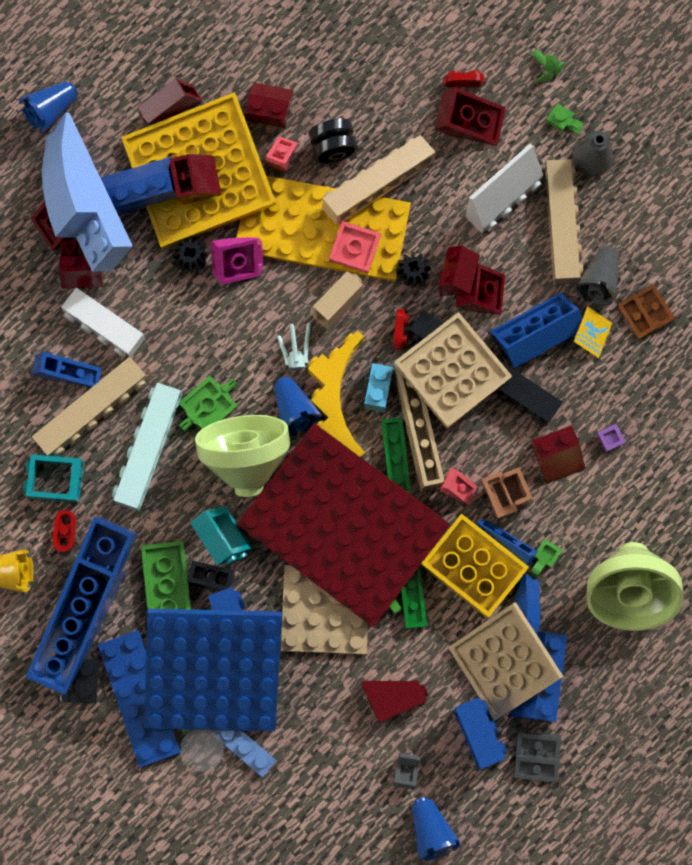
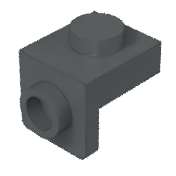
M399 753L393 786L415 790L420 763L419 756H415L412 753Z

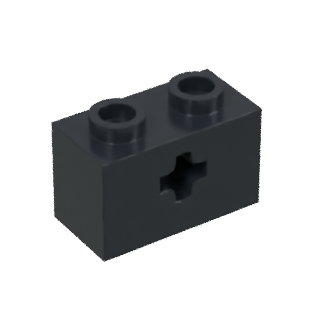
M192 560L187 582L189 585L220 592L233 586L235 571Z

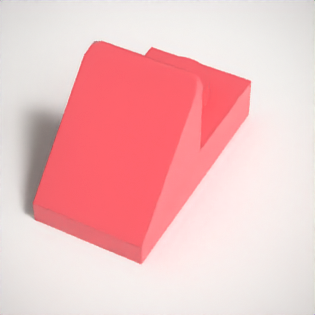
M278 136L266 156L267 166L287 172L289 161L296 150L297 143Z
M451 468L445 477V482L441 486L440 492L469 505L478 486L458 470Z

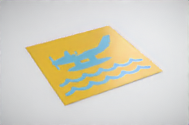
M587 306L574 342L599 358L612 322Z

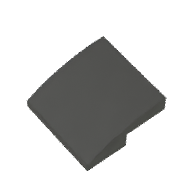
M517 731L514 778L557 782L561 735Z

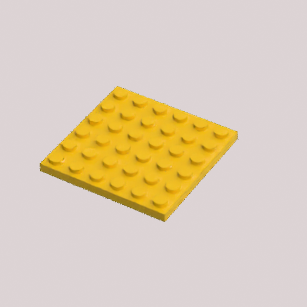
M235 92L121 137L132 168L168 157L175 158L187 154L213 155L215 158L222 192L221 196L184 205L177 198L146 206L162 249L180 243L181 240H188L189 237L193 238L277 205Z

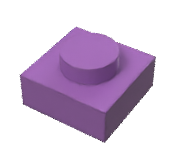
M617 424L596 434L606 453L626 443Z

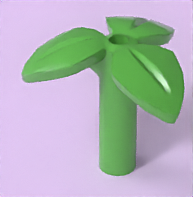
M538 49L532 53V56L546 69V74L536 80L537 83L550 81L554 73L558 75L562 71L565 64L564 61L559 64L556 57L547 54L545 57Z

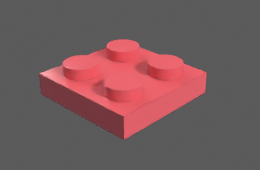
M342 221L329 261L369 273L381 233Z

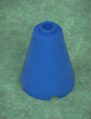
M65 81L27 94L19 99V104L23 103L24 109L22 112L34 129L38 126L41 129L39 132L44 133L76 100L77 89L72 83Z
M282 377L276 381L274 391L279 417L288 425L289 437L298 436L296 432L303 429L307 433L314 423L317 424L321 421V413L292 378Z
M427 797L415 800V804L412 806L419 860L421 862L423 859L424 861L434 860L447 855L446 852L450 848H452L453 852L460 848L461 843L433 800L427 799Z

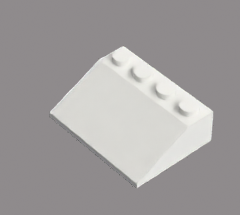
M531 144L524 148L469 197L465 217L482 234L486 230L488 232L493 230L498 224L496 222L501 217L505 219L512 212L511 208L515 204L521 205L526 200V195L530 191L535 192L542 185L543 173L534 147Z

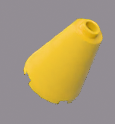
M17 550L0 555V588L21 593L30 590L31 587L27 586L28 582L33 581L32 558L27 557L28 550Z

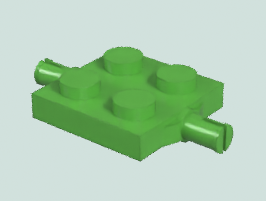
M209 375L179 402V405L188 416L179 424V427L185 432L194 423L203 429L214 422L228 417L238 408V405L230 398L228 393L238 385L236 381L231 378L222 386L216 383Z

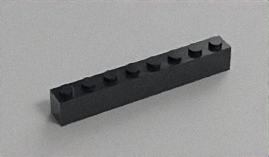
M423 310L409 329L410 339L418 344L444 323ZM500 361L512 375V378L495 391L498 393L497 397L506 403L508 401L515 405L514 408L518 412L531 415L532 420L536 424L548 426L563 402Z

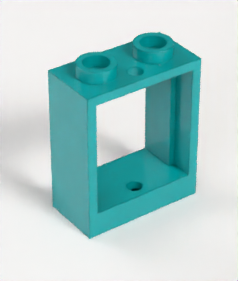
M31 454L30 460L26 462L28 481H24L23 493L30 500L79 504L84 466L83 460L80 458ZM37 463L72 465L69 494L35 492Z
M226 505L205 510L190 522L216 565L224 563L229 565L234 561L239 562L248 556L246 552L252 549V546Z

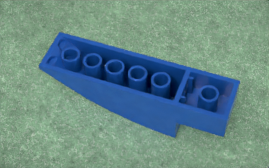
M102 517L93 518L26 678L64 695L67 694L126 572L123 571V568L138 533Z

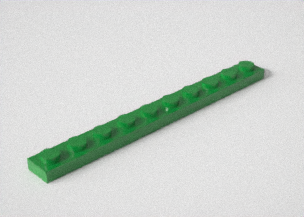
M402 417L381 419L387 477L411 494ZM419 567L401 591L405 629L427 627L421 570Z

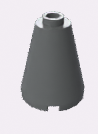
M595 131L576 145L573 151V162L578 171L593 177L600 176L609 170L613 163V151L609 137L605 132Z
M606 246L600 248L578 281L575 290L581 299L586 300V297L593 299L594 302L592 304L600 306L611 305L613 300L616 299L619 254L613 247Z

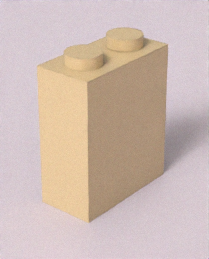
M347 271L313 306V317L329 331L362 297V280L355 273L350 274Z

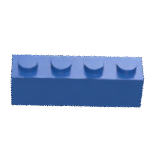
M172 157L101 177L117 214L177 198L169 161Z
M560 292L490 331V334L505 359L513 368L523 365L526 361L541 355L546 350L559 345L566 339L576 336L582 316L579 308Z
M538 632V638L562 673L567 635ZM562 678L511 710V717L555 723Z

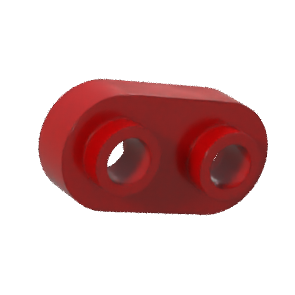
M471 70L467 73L450 71L444 76V85L448 88L481 87L485 84L484 74L478 70Z
M397 309L393 350H401L402 346L406 347L407 334H403V327H408L409 314H405L403 309Z
M69 510L58 512L54 521L52 543L54 548L61 553L70 552L75 545L77 518ZM65 518L70 519V523L68 525L63 524V520ZM62 539L68 540L66 546H61Z

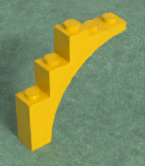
M357 331L354 335L350 333L343 341L345 344L340 349L336 347L329 354V359L323 354L319 358L315 356L308 363V373L323 387L322 389L318 388L311 395V402L326 418L325 421L322 419L317 425L363 458L365 452L356 443L348 430L341 411L340 402L341 381L345 368L353 353L364 341V336Z

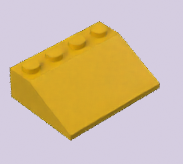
M462 513L421 563L424 569L487 619H489L529 568V566Z

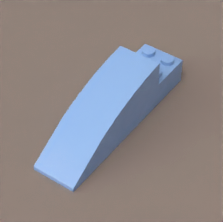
M65 113L46 138L42 164V185L48 216L56 237L77 238L92 271H112L133 246L70 113Z

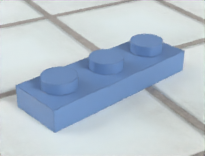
M217 730L213 734L261 777H264L277 761L243 731Z

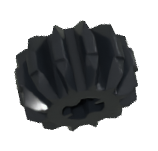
M190 237L188 238V243L181 240V246H175L176 252L173 253V258L177 259L175 265L181 266V271L183 272L188 267L191 274L194 267L200 271L201 267L199 264H207L205 260L208 257V253L205 252L206 246L200 245V240L198 239L193 243ZM188 253H191L192 255L194 254V257L191 258L190 256H187V254H188Z
M411 252L410 257L404 254L403 260H398L397 264L400 267L396 268V272L400 274L398 276L399 280L405 279V286L412 282V286L416 287V281L423 285L424 279H429L430 275L427 272L431 271V266L427 265L429 263L428 259L422 260V253L418 257H415L414 252ZM413 266L417 267V272L416 270L414 272H411L410 267L411 269L413 268Z

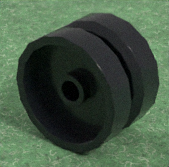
M340 118L324 121L308 131L310 143L315 146L313 154L316 162L322 164L333 163L348 159L358 152L356 138L352 136L354 130L350 120Z

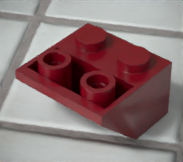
M187 154L169 159L177 199L182 205L222 195L213 155Z
M61 241L59 260L61 288H103L104 271L91 270L78 241Z

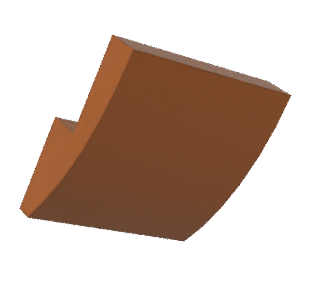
M654 283L617 304L638 339L675 320L674 315Z

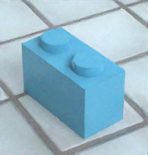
M372 363L364 409L385 412L393 367Z

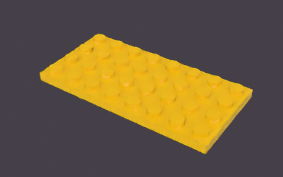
M267 176L277 205L240 219L236 238H259L262 241L263 257L340 272L348 271L351 274L355 273L356 275L396 282V268L399 267L397 262L401 257L411 203L380 197L344 221L381 233L369 273L329 261L341 224L336 226L322 209V198L327 192L335 191V188Z

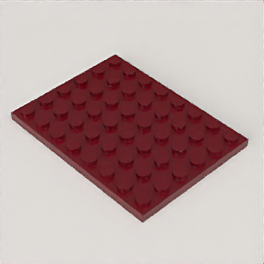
M315 423L237 523L239 527L373 628L451 525Z

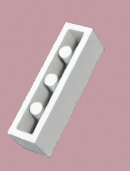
M78 288L74 289L61 307L65 313L63 316L72 323L75 320L79 322L82 330L88 334L92 332L98 336L97 340L106 346L110 344L115 347L114 351L123 358L125 355L132 357L145 340L143 333Z

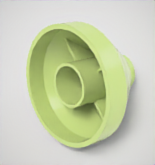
M245 415L223 419L204 427L195 437L199 460L226 484L235 488L236 495L242 497L255 496L262 492L264 483L269 480L290 446L286 422L266 415Z
M637 542L626 543L620 547L619 551L598 565L590 574L587 581V604L591 613L599 621L613 628L629 631L653 629L669 622L679 613L683 605L682 579L672 565L649 551L645 545Z

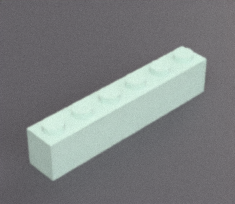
M157 383L155 388H151L148 396L150 403L148 407H144L141 415L143 422L141 427L137 426L134 433V438L136 439L134 446H130L127 452V458H129L127 465H123L120 471V484L114 487L112 493L113 501L116 504L140 512L181 400V390Z

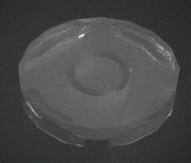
M192 730L184 737L181 743L182 759L189 768L195 771L205 772L215 768L221 762L224 755L222 738L214 730Z

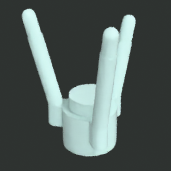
M307 323L303 355L302 351H297L294 325L291 324L293 352H289V356L281 336H278L277 339L285 359V366H289V370L304 369L305 364L308 363L311 323Z

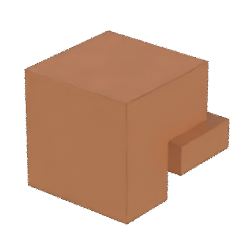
M520 467L504 474L500 471L481 479L497 519L517 512L518 508L530 504L533 499Z

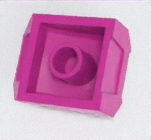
M228 238L211 242L212 271L220 285L260 276L263 267L262 241L259 238Z

